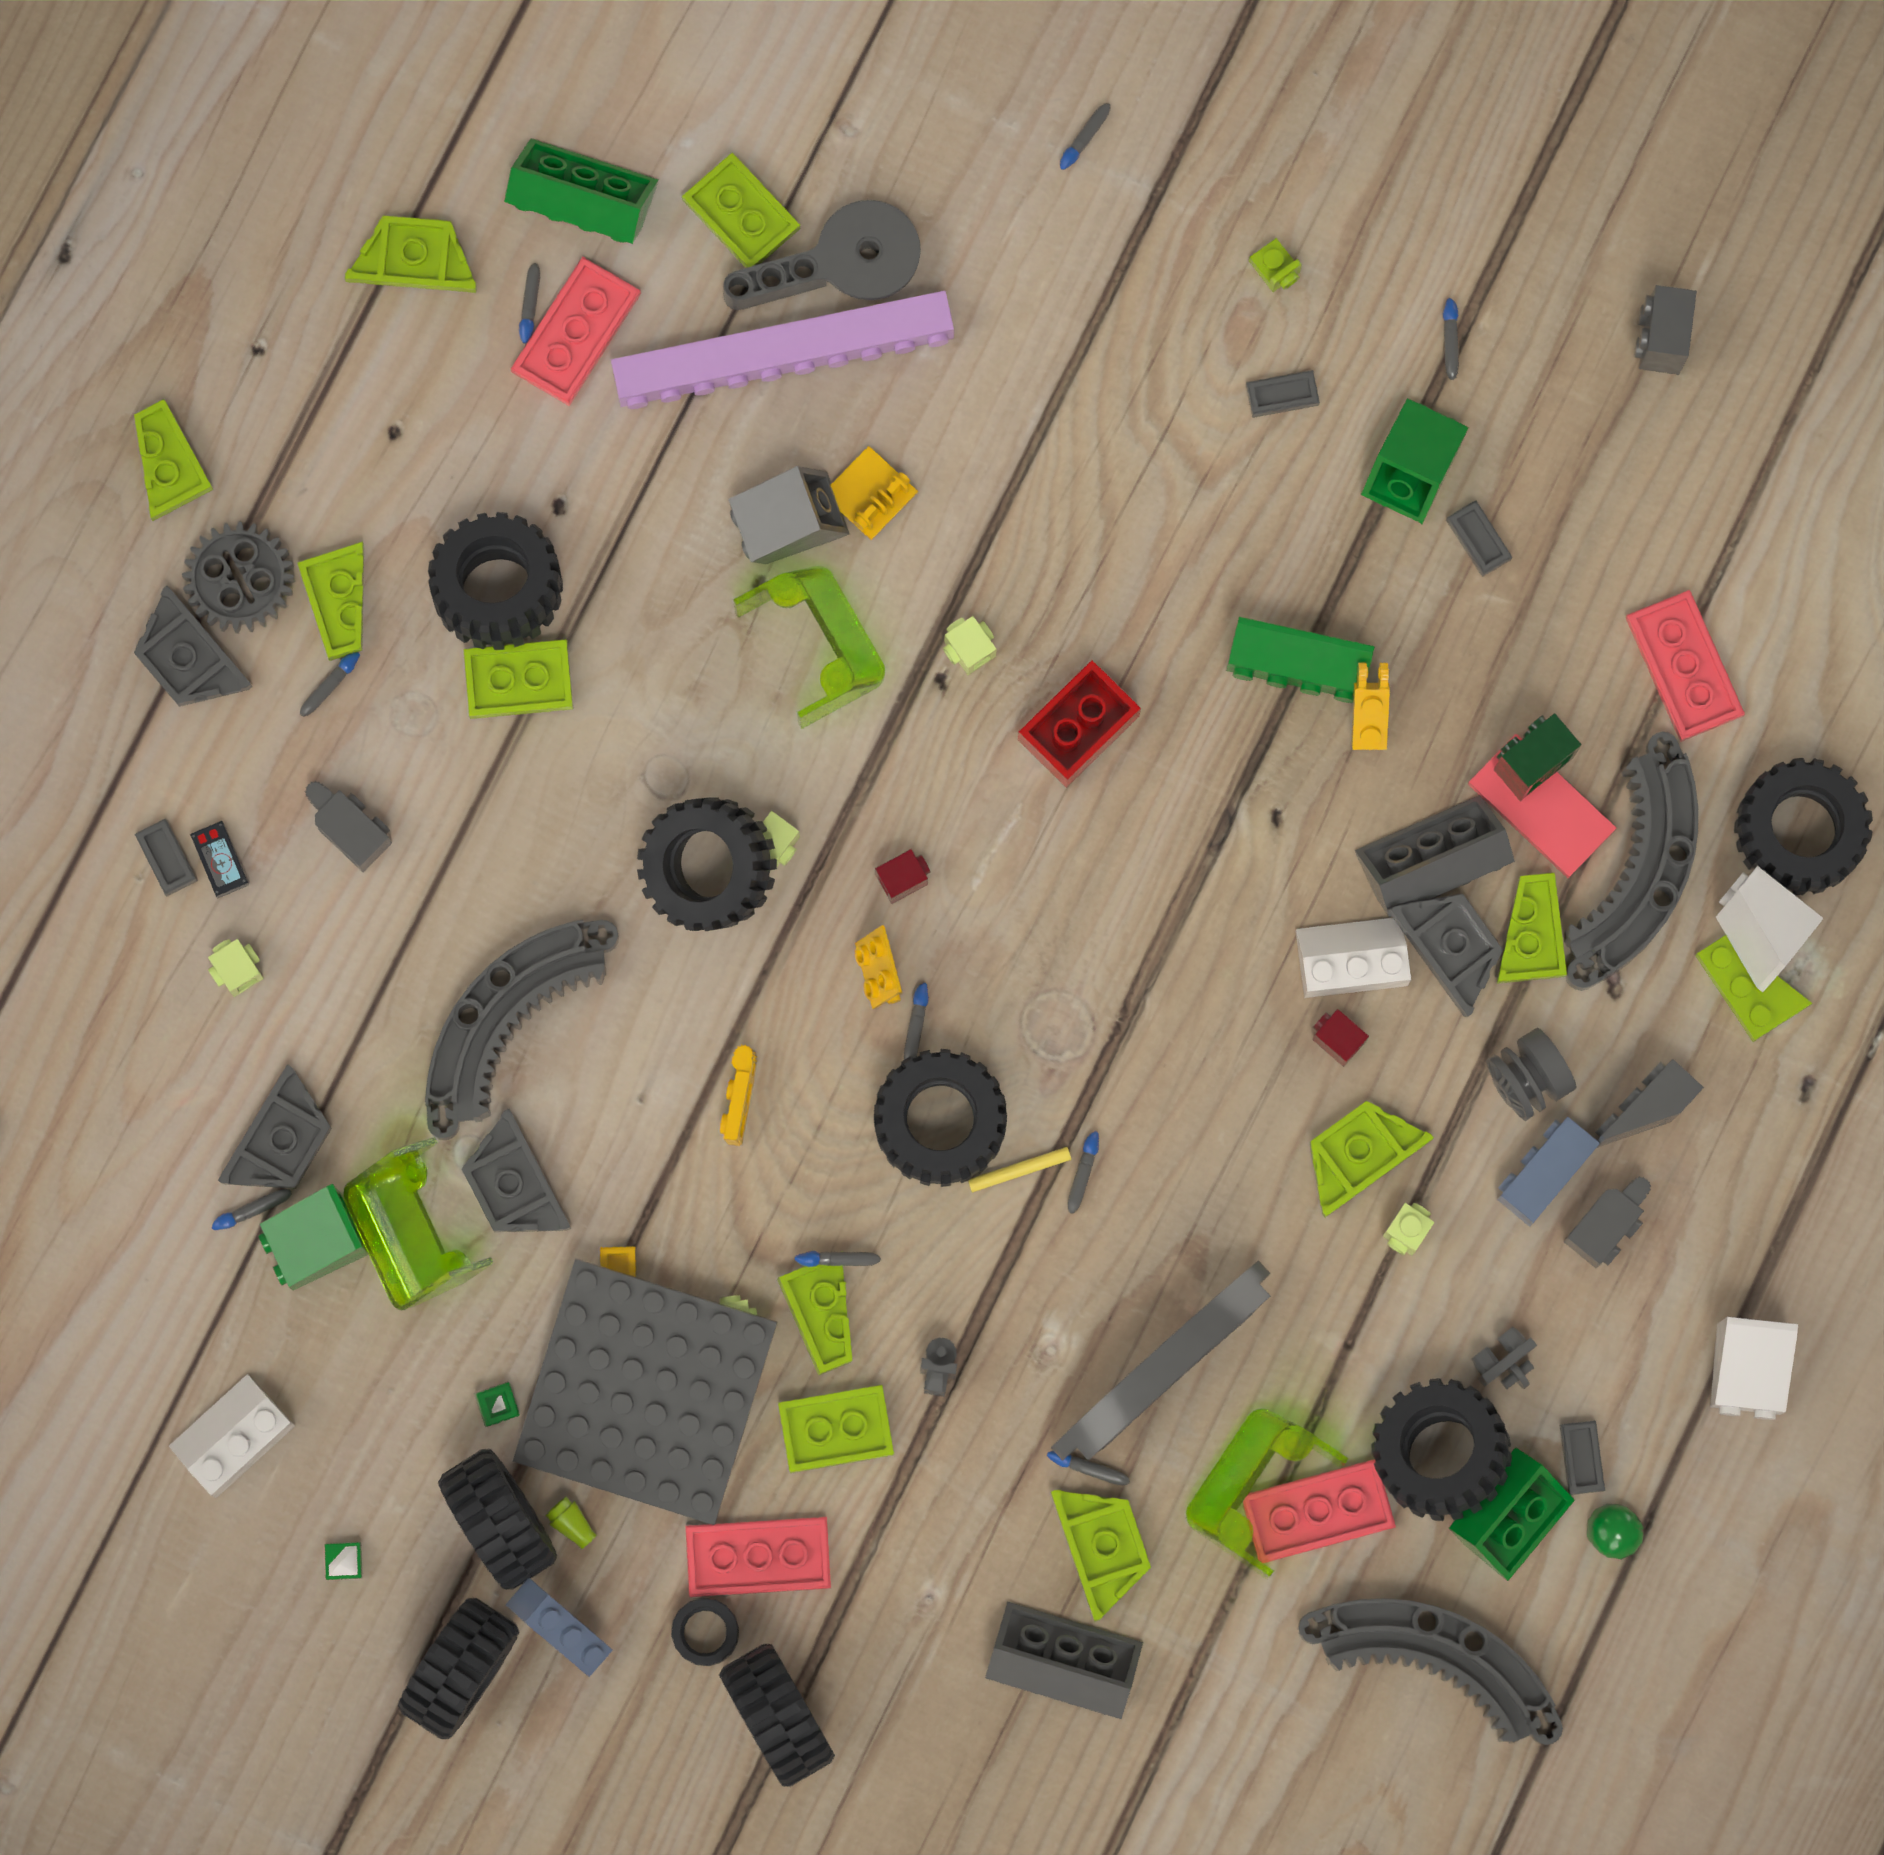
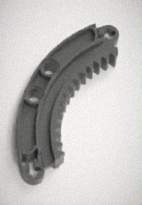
M1659 732L1653 735L1646 745V754L1639 758L1638 756L1632 758L1622 772L1623 777H1632L1626 785L1627 789L1636 790L1629 799L1630 802L1638 803L1631 811L1632 815L1637 816L1632 823V828L1637 831L1631 837V841L1634 844L1628 852L1631 856L1625 862L1627 868L1620 874L1619 878L1621 880H1618L1613 887L1614 891L1611 890L1606 897V901L1603 900L1597 907V911L1593 909L1587 916V919L1581 918L1576 925L1577 928L1571 924L1565 931L1566 940L1564 942L1567 947L1570 946L1575 960L1566 969V981L1575 990H1587L1610 978L1642 952L1669 919L1689 879L1698 838L1696 784L1687 753H1682L1677 739L1668 732ZM1659 740L1663 745L1669 744L1671 747L1667 751V756L1671 763L1666 769L1663 766L1667 762L1664 755L1654 752ZM1673 846L1681 847L1686 853V859L1683 861L1674 860L1670 856L1669 848ZM1654 892H1665L1670 898V904L1664 907L1657 905L1653 899ZM1597 954V966L1604 975L1598 978V970L1587 976L1588 982L1586 983L1581 978L1575 980L1573 975L1577 971L1576 966L1580 965L1583 970L1592 967L1595 963L1590 958Z
M577 920L538 933L502 954L469 985L443 1025L428 1071L425 1094L427 1126L435 1138L444 1141L452 1139L459 1131L460 1122L473 1120L475 1122H482L483 1119L491 1116L489 1109L483 1106L491 1103L490 1096L484 1093V1091L493 1089L492 1083L486 1078L496 1076V1072L490 1064H500L501 1060L495 1052H506L507 1049L502 1040H513L514 1037L509 1029L515 1028L520 1030L522 1028L518 1020L520 1017L527 1020L531 1019L528 1010L530 1007L540 1011L539 1000L543 999L549 1004L552 1003L551 993L554 991L563 997L564 986L566 985L573 992L577 991V981H581L586 988L590 986V980L593 977L599 985L603 984L604 977L607 975L604 953L611 952L616 948L619 941L617 928L613 923L607 920L590 922ZM600 928H605L608 934H613L612 938L607 939L606 945H600L599 940L592 939L588 940L591 947L586 948L581 929H588V936L598 935ZM499 971H506L511 976L509 983L503 987H497L492 984L493 976ZM468 1008L478 1011V1018L472 1024H464L460 1021L461 1013ZM452 1102L453 1111L445 1108V1114L449 1121H453V1125L447 1127L446 1133H441L438 1127H434V1123L440 1121V1111L438 1108L432 1111L431 1103L436 1106H445Z
M1257 1261L1128 1374L1072 1426L1051 1449L1062 1461L1077 1448L1088 1460L1101 1449L1103 1450L1149 1408L1152 1403L1250 1318L1271 1297L1260 1285L1271 1273L1260 1261Z
M1383 1598L1333 1604L1310 1612L1299 1621L1298 1633L1301 1639L1313 1645L1321 1643L1328 1665H1331L1336 1671L1342 1670L1343 1660L1350 1668L1356 1665L1357 1657L1362 1665H1367L1371 1655L1376 1664L1383 1663L1385 1655H1387L1390 1665L1396 1664L1399 1657H1401L1404 1667L1410 1666L1412 1661L1415 1660L1416 1670H1423L1429 1664L1430 1675H1435L1442 1670V1681L1445 1682L1454 1677L1453 1688L1458 1689L1464 1685L1467 1686L1464 1696L1468 1698L1476 1694L1477 1699L1474 1706L1486 1705L1487 1709L1483 1714L1484 1718L1492 1716L1496 1718L1491 1728L1492 1730H1503V1733L1498 1737L1499 1742L1513 1743L1531 1735L1537 1743L1548 1745L1558 1741L1562 1735L1563 1726L1554 1708L1556 1705L1538 1676L1501 1639L1459 1614L1429 1604L1410 1600ZM1332 1609L1330 1614L1331 1621L1340 1630L1339 1632L1330 1634L1331 1626H1328L1319 1631L1321 1636L1319 1638H1315L1313 1634L1307 1635L1304 1628L1309 1626L1308 1619L1313 1618L1316 1623L1324 1621L1327 1617L1322 1613ZM1422 1612H1429L1436 1619L1435 1628L1430 1632L1422 1630L1418 1625V1617ZM1468 1632H1476L1482 1639V1646L1477 1652L1468 1650L1464 1644V1638ZM1548 1706L1550 1713L1542 1714L1547 1723L1553 1722L1555 1725V1729L1551 1731L1552 1737L1550 1739H1547L1545 1734L1538 1735L1537 1728L1541 1727L1539 1717L1535 1716L1531 1720L1529 1717L1531 1715L1528 1711H1538Z

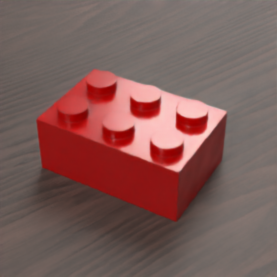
M1091 660L1018 731V741L1067 788L1139 718L1141 708Z

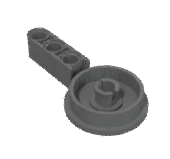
M876 200L853 202L837 210L828 219L821 231L818 244L813 249L730 273L724 280L723 299L731 309L744 310L826 287L827 282L831 283L842 293L856 299H883L902 290L913 278L920 259L919 236L910 219L896 207ZM864 249H872L879 254L876 258L867 260L860 255V252ZM800 267H807L813 274L807 278H801L796 275L795 270ZM767 276H774L779 279L780 283L775 287H768L763 284L762 280ZM735 285H741L747 289V293L743 296H735L730 292V289Z

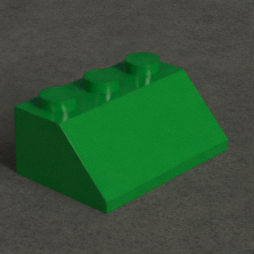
M1516 1447L1511 1452V1466L1505 1468L1508 1475L1505 1484H1497L1495 1487L1498 1495L1491 1502L1487 1498L1481 1501L1480 1505L1483 1509L1473 1514L1471 1509L1463 1511L1464 1518L1455 1520L1449 1527V1530L1469 1550L1507 1581L1510 1580L1575 1501L1541 1463Z

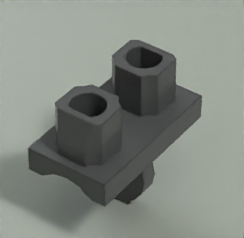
M1511 1327L1497 1338L1509 1355L1499 1362L1491 1350L1486 1347L1472 1358L1476 1369L1481 1374L1478 1380L1484 1387L1506 1370L1510 1374L1500 1381L1506 1389L1516 1382L1523 1389L1530 1385L1525 1375L1534 1369L1532 1363L1527 1360L1519 1367L1515 1363L1534 1349L1537 1344L1531 1337L1526 1340L1518 1330Z
M936 1338L928 1344L926 1349L927 1359L922 1358L920 1374L926 1375L925 1394L945 1397L948 1379L955 1380L957 1364L954 1361L957 1353L954 1343L949 1339Z

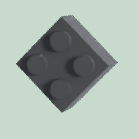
M1656 285L1651 296L1646 295L1644 305H1641L1638 323L1644 326V328L1641 329L1640 337H1637L1634 353L1635 358H1640V370L1680 374L1689 357L1696 290Z

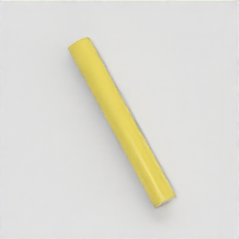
M1064 1147L968 1180V1183L973 1193L1070 1161L1071 1156L1068 1147Z

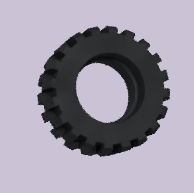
M487 512L477 514V520L469 522L468 518L458 522L459 529L456 531L449 529L443 535L444 544H436L432 552L434 560L429 561L428 566L430 577L428 583L437 615L441 617L445 628L449 632L455 631L456 638L460 641L467 643L472 639L474 647L485 649L486 644L493 645L494 650H504V644L513 643L515 648L524 645V638L530 636L531 639H535L541 634L540 626L542 624L546 627L549 626L554 619L553 610H559L562 601L560 593L563 591V581L558 557L555 554L554 546L550 539L543 536V531L537 525L531 524L528 527L527 519L516 515L512 520L504 512H497L496 517H488ZM491 560H508L522 566L527 571L528 578L523 588L513 597L497 603L481 602L470 597L464 591V583L476 567Z
M1795 758L1788 764L1781 762L1774 765L1768 772L1765 771L1745 793L1736 812L1739 814L1738 819L1734 822V833H1737L1739 836L1736 846L1738 852H1744L1746 859L1743 863L1748 870L1751 868L1755 869L1757 866L1760 867L1786 889L1792 890L1794 895H1804L1807 891H1811L1813 894L1821 893L1830 886L1833 888L1841 883L1864 858L1868 851L1866 847L1871 841L1873 833L1869 829V825L1873 821L1872 811L1866 810L1865 807L1869 800L1865 792L1858 793L1855 789L1858 782L1852 776L1848 779L1844 778L1840 774L1843 769L1833 764L1831 768L1823 766L1824 760L1816 758L1810 763L1805 762L1804 758ZM1790 797H1806L1818 802L1827 810L1834 824L1835 836L1832 844L1825 852L1815 857H1802L1789 852L1779 843L1773 832L1772 816L1782 801Z
M707 797L676 803L667 808V813L656 816L652 821L655 827L646 830L642 837V840L647 844L645 848L638 849L637 859L643 860V869H637L638 880L645 879L647 887L643 888L642 892L646 899L653 898L656 903L652 908L658 915L667 914V922L675 926L684 925L685 930L712 931L738 925L739 921L747 920L753 916L755 908L763 906L768 899L764 892L765 890H771L775 879L769 877L770 870L777 869V859H770L769 850L775 849L773 840L765 839L763 833L767 831V828L762 821L755 822L752 819L755 815L754 812L747 807L739 808L738 802L729 799L720 800L719 797ZM702 831L713 832L718 835L729 848L733 861V872L728 886L721 894L714 897H704L696 893L688 885L682 872L681 860L684 847L694 834Z
M940 1049V1052L930 1053V1050L922 1051L915 1058L909 1056L901 1061V1065L896 1070L892 1069L886 1076L885 1083L879 1088L876 1104L874 1105V1127L877 1142L892 1167H897L901 1174L910 1180L914 1178L919 1180L920 1184L930 1186L931 1183L941 1184V1187L951 1186V1183L959 1181L964 1183L970 1180L971 1176L976 1173H982L1000 1151L1007 1126L1005 1096L1002 1094L1000 1084L995 1076L992 1077L987 1072V1067L980 1061L976 1063L971 1060L970 1055L962 1052L960 1055L953 1054L949 1049ZM947 1086L956 1089L967 1098L972 1107L974 1121L971 1132L961 1144L952 1149H929L920 1144L910 1132L907 1122L910 1104L920 1092L927 1088Z
M1440 1378L1430 1379V1386L1422 1387L1421 1383L1417 1382L1410 1385L1412 1392L1404 1396L1400 1391L1392 1397L1396 1404L1392 1408L1385 1405L1381 1411L1380 1416L1383 1422L1382 1424L1376 1423L1372 1433L1376 1439V1442L1371 1444V1453L1376 1461L1374 1466L1384 1486L1396 1502L1403 1508L1408 1507L1414 1515L1423 1518L1425 1514H1428L1434 1521H1443L1444 1515H1450L1453 1520L1464 1518L1463 1511L1471 1509L1473 1514L1483 1509L1480 1502L1485 1498L1491 1502L1498 1495L1495 1490L1497 1484H1505L1508 1477L1505 1468L1511 1466L1512 1455L1509 1451L1511 1446L1510 1437L1494 1405L1487 1397L1483 1398L1480 1391L1471 1385L1466 1389L1461 1381L1452 1379L1449 1380L1448 1385H1444ZM1439 1422H1455L1464 1425L1472 1434L1474 1447L1470 1459L1463 1468L1443 1478H1428L1415 1471L1410 1462V1450L1414 1440L1424 1429Z
M481 1449L441 1475L438 1485L449 1509L452 1511L454 1518L478 1557L503 1589L513 1590L523 1584L528 1578L531 1579L554 1564L557 1554L545 1528L515 1479L491 1449Z
M467 1598L453 1614L446 1626H444L409 1680L398 1702L401 1714L439 1739H450L472 1712L510 1653L520 1633L516 1623L478 1598Z
M762 1644L722 1668L719 1676L781 1786L791 1787L832 1762L835 1757L833 1750L772 1644Z

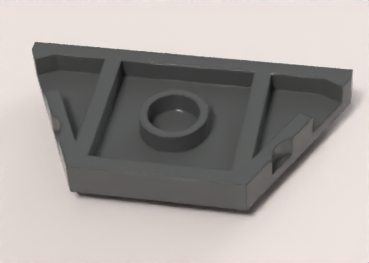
M168 586L164 587L161 592L162 597L154 614H151L148 620L145 634L140 638L134 654L175 703L180 707L251 689V683Z
M1464 894L1388 908L1387 910L1461 1014L1464 1017H1469L1475 1009L1473 1005L1481 989L1485 988L1490 978V970L1496 965L1503 949Z
M286 1065L219 1177L218 1181L224 1185L296 1189L332 1128L291 1066Z
M510 1109L505 1110L491 1132L480 1143V1147L475 1154L469 1158L462 1168L494 1232L568 1231L571 1229V1226Z

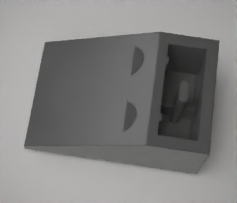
M1672 1059L1666 1066L1660 1062L1642 1081L1647 1087L1643 1091L1637 1087L1619 1106L1623 1113L1619 1117L1613 1113L1595 1132L1600 1137L1597 1140L1600 1143L1597 1148L1672 1122L1704 1087L1675 1060Z

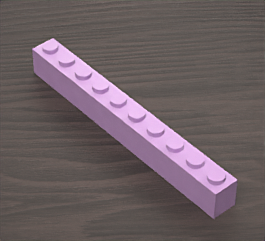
M940 291L611 359L620 406H628V409H639L647 406L649 401L661 399L662 402H673L679 400L683 394L695 392V395L698 396L707 395L714 392L717 387L728 385V388L735 389L748 385V381L751 380L774 381L782 377L781 374L794 371L797 375H803L815 371V367L828 365L830 368L842 367L849 363L848 360L862 358L863 361H871L880 358L882 353L895 351L896 354H905L914 351L915 346L928 344L929 347L943 346L949 342V339H954V327L946 291Z

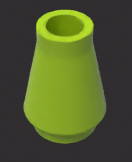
M566 1496L545 1515L551 1521L549 1523L551 1527L577 1544L581 1550L597 1536L575 1500L571 1502Z

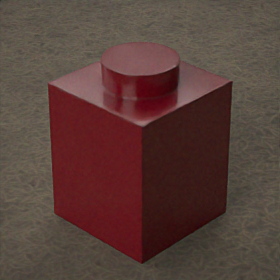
M912 849L875 868V875L891 904L927 886L928 878L926 875L931 873L923 856L919 855L916 857Z
M1339 1009L1332 1016L1326 1012L1313 1026L1317 1033L1312 1040L1343 1067L1369 1038L1362 1029Z

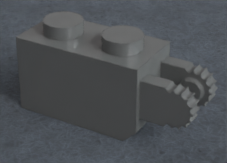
M316 781L311 782L305 787L306 797L318 810L315 814V825L318 827V830L362 872L392 844L387 836L390 829L376 816L372 820L369 819L362 812L366 808L365 805L352 793L346 797L339 790L334 795L326 786L323 787V784Z
M1639 1176L1632 1180V1183H1629L1622 1193L1618 1189L1606 1190L1563 1242L1593 1267L1597 1268L1602 1262L1608 1266L1621 1251L1616 1245L1625 1235L1630 1239L1643 1224L1638 1219L1644 1212L1639 1205L1651 1190L1650 1182L1644 1177L1641 1178Z

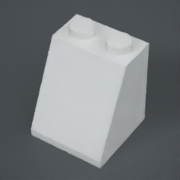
M1758 866L1749 876L1744 872L1740 875L1719 901L1724 907L1716 916L1751 979L1761 992H1764L1786 967L1824 919Z
M1726 1317L1717 1323L1710 1407L1720 1408L1719 1414L1728 1416H1740L1741 1411L1755 1412L1754 1418L1776 1420V1414L1781 1415L1785 1413L1798 1324Z

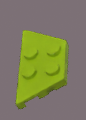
M383 215L374 228V234L361 248V254L351 269L348 268L345 273V280L350 283L477 292L476 283L452 223L445 220Z
M1365 1101L1311 1140L1309 1144L1322 1215L1326 1218L1434 1139L1432 1134L1426 1131L1423 1132L1406 1123L1405 1120L1395 1115H1390L1383 1111L1382 1108Z
M1053 1490L1050 1493L1094 1622L1099 1621L1151 1568L1129 1501L1125 1499Z

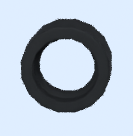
M699 1598L689 1601L679 1609L672 1623L671 1636L676 1650L684 1659L695 1665L712 1666L723 1662L733 1653L738 1643L739 1626L735 1615L727 1605L716 1599ZM710 1611L719 1615L724 1621L726 1639L716 1651L699 1653L693 1650L686 1642L684 1635L685 1625L695 1613Z

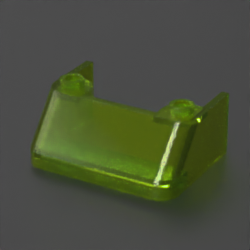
M813 566L782 573L733 599L734 610L738 618L770 600L782 608H791L805 601L838 659L827 664L820 674V683L827 696L797 712L798 724L801 729L878 688L885 679L884 663L836 579L827 568Z
M436 1137L392 1150L348 1182L344 1188L345 1204L389 1300L398 1310L415 1307L462 1285L494 1264L491 1257L471 1264L469 1258L460 1250L454 1249L445 1252L417 1191L425 1186L428 1171L420 1156L438 1143Z
M1267 1409L1254 1410L1248 1415L1189 1503L1185 1513L1186 1521L1194 1531L1265 1579H1268L1274 1570L1245 1551L1253 1538V1526L1245 1516L1237 1512V1509L1275 1452L1286 1460L1300 1461L1313 1449L1340 1468L1346 1464L1349 1458L1305 1428Z

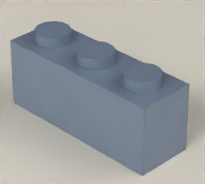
M1568 1116L1562 1123L1555 1120L1545 1131L1543 1136L1548 1140L1539 1150L1535 1146L1529 1150L1520 1161L1525 1167L1518 1176L1511 1172L1498 1187L1503 1193L1497 1200L1529 1227L1600 1144Z
M530 1578L525 1581L505 1604L588 1677L595 1672L613 1651Z

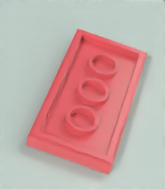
M582 257L513 364L511 372L570 406L641 295V291Z
M1690 590L1626 616L1627 623L1680 742L1745 715Z
M1517 734L1510 739L1512 740L1514 737H1517L1520 741L1522 740ZM1500 749L1468 782V785L1569 879L1617 828L1558 772L1520 801L1494 771L1499 761L1497 755L1502 752Z
M1375 1459L1241 1495L1242 1505L1259 1565L1395 1528L1396 1525L1385 1486L1374 1466Z
M827 1517L686 1526L689 1597L831 1589Z

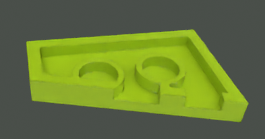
M165 399L134 414L150 517L153 522L212 491L213 488Z
M364 543L353 544L298 562L297 564L329 661L344 657L350 653L362 651Z
M1555 873L1520 876L1497 984L1566 977L1567 970Z
M1727 935L1695 955L1752 1042L1813 1004L1779 976L1772 981L1764 992L1757 989Z
M820 1264L815 1267L805 1266L778 1277L777 1281L818 1376L851 1363L852 1349L849 1318L847 1317V1293L843 1266Z

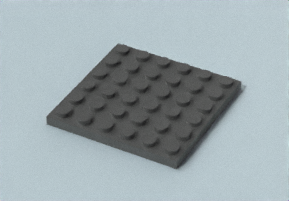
M575 1259L513 1462L715 1525L778 1322L593 1263Z

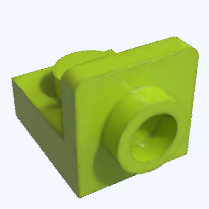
M1277 238L1249 257V262L1272 292L1280 287L1286 290L1300 278L1298 274H1300L1302 263L1298 259L1294 261Z

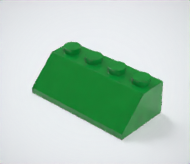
M530 138L511 167L504 202L514 205L515 208L521 211L536 212L545 215L552 221H563L576 225L586 232H597L611 237L614 241L633 244L643 227L658 185V179Z
M1239 617L1226 671L1233 672L1232 676L1240 680L1252 681L1253 677L1267 680L1266 684L1272 687L1286 688L1287 685L1300 687V691L1308 695L1319 696L1323 692L1334 695V699L1337 701L1353 703L1358 663H1366L1369 673L1375 646Z

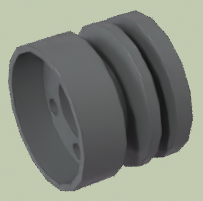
M1535 1028L1517 1040L1520 1057L1511 1049L1505 1047L1501 1050L1502 1059L1494 1054L1486 1060L1498 1093L1505 1103L1524 1121L1534 1116L1532 1106L1539 1112L1546 1108L1542 1095L1543 1091L1552 1100L1557 1102L1577 1088L1575 1079L1564 1058L1550 1038L1539 1028Z

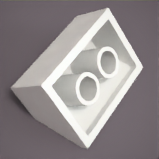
M1393 918L1296 929L1304 998L1408 986L1411 981L1404 933Z
M247 1374L173 1441L169 1447L211 1496L217 1498L293 1429L295 1425Z

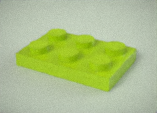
M733 153L728 155L682 195V201L745 268L761 264L801 229L800 224Z
M567 639L524 643V645L515 648L514 644L504 645V650H494L493 646L486 647L485 649H463L470 719L573 709Z
M882 1385L778 1403L790 1473L894 1456Z

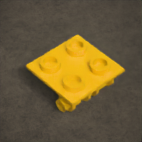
M870 446L831 484L840 512L870 540L918 493L909 483L910 479L904 473H898Z
M881 925L855 943V959L862 968L865 980L864 993L867 999L870 1000L872 1009H876L885 1002L888 1004L900 1002V995L903 993L885 926Z

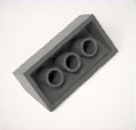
M1480 795L1355 850L1376 899L1389 917L1391 915L1387 909L1391 906L1435 899L1445 892L1466 885L1472 880L1490 872L1498 871L1504 866L1515 862L1506 829Z
M1007 1601L985 1678L1122 1719L1143 1642Z

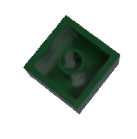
M1555 713L1548 719L1543 715L1540 716L1527 728L1528 731L1523 735L1524 738L1521 741L1514 737L1501 748L1502 752L1497 755L1499 761L1494 771L1520 801L1570 762L1582 745Z

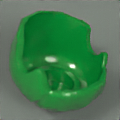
M1607 1503L1595 1509L1587 1520L1588 1540L1600 1554L1607 1558L1622 1560L1633 1555L1643 1542V1525L1637 1515L1625 1506Z

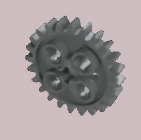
M241 521L238 522L236 531H231L227 523H224V533L222 534L211 528L212 539L208 540L200 536L199 539L203 547L201 549L196 547L190 548L195 556V560H184L186 566L192 569V571L182 573L184 580L192 582L183 587L186 594H194L188 600L190 606L200 605L196 611L198 617L201 618L209 613L207 618L208 625L213 626L219 620L220 629L223 632L226 631L229 624L233 625L236 634H239L243 624H246L249 631L253 632L254 622L256 621L265 628L267 626L265 619L267 615L278 619L275 611L276 606L287 608V604L282 599V596H293L292 590L286 586V584L295 582L294 575L286 573L294 568L292 561H283L290 555L287 548L277 550L281 545L280 539L277 537L269 541L270 532L268 529H265L258 535V528L254 523L248 531H245ZM251 548L254 550L252 559L246 562L237 559L242 549ZM224 552L230 553L254 597V603L250 604L247 601L223 557ZM220 564L224 566V571L219 577L211 578L207 576V571L212 565ZM266 577L271 580L266 590L257 591L253 589L257 579ZM232 593L240 595L237 605L233 607L223 605V600L227 595Z

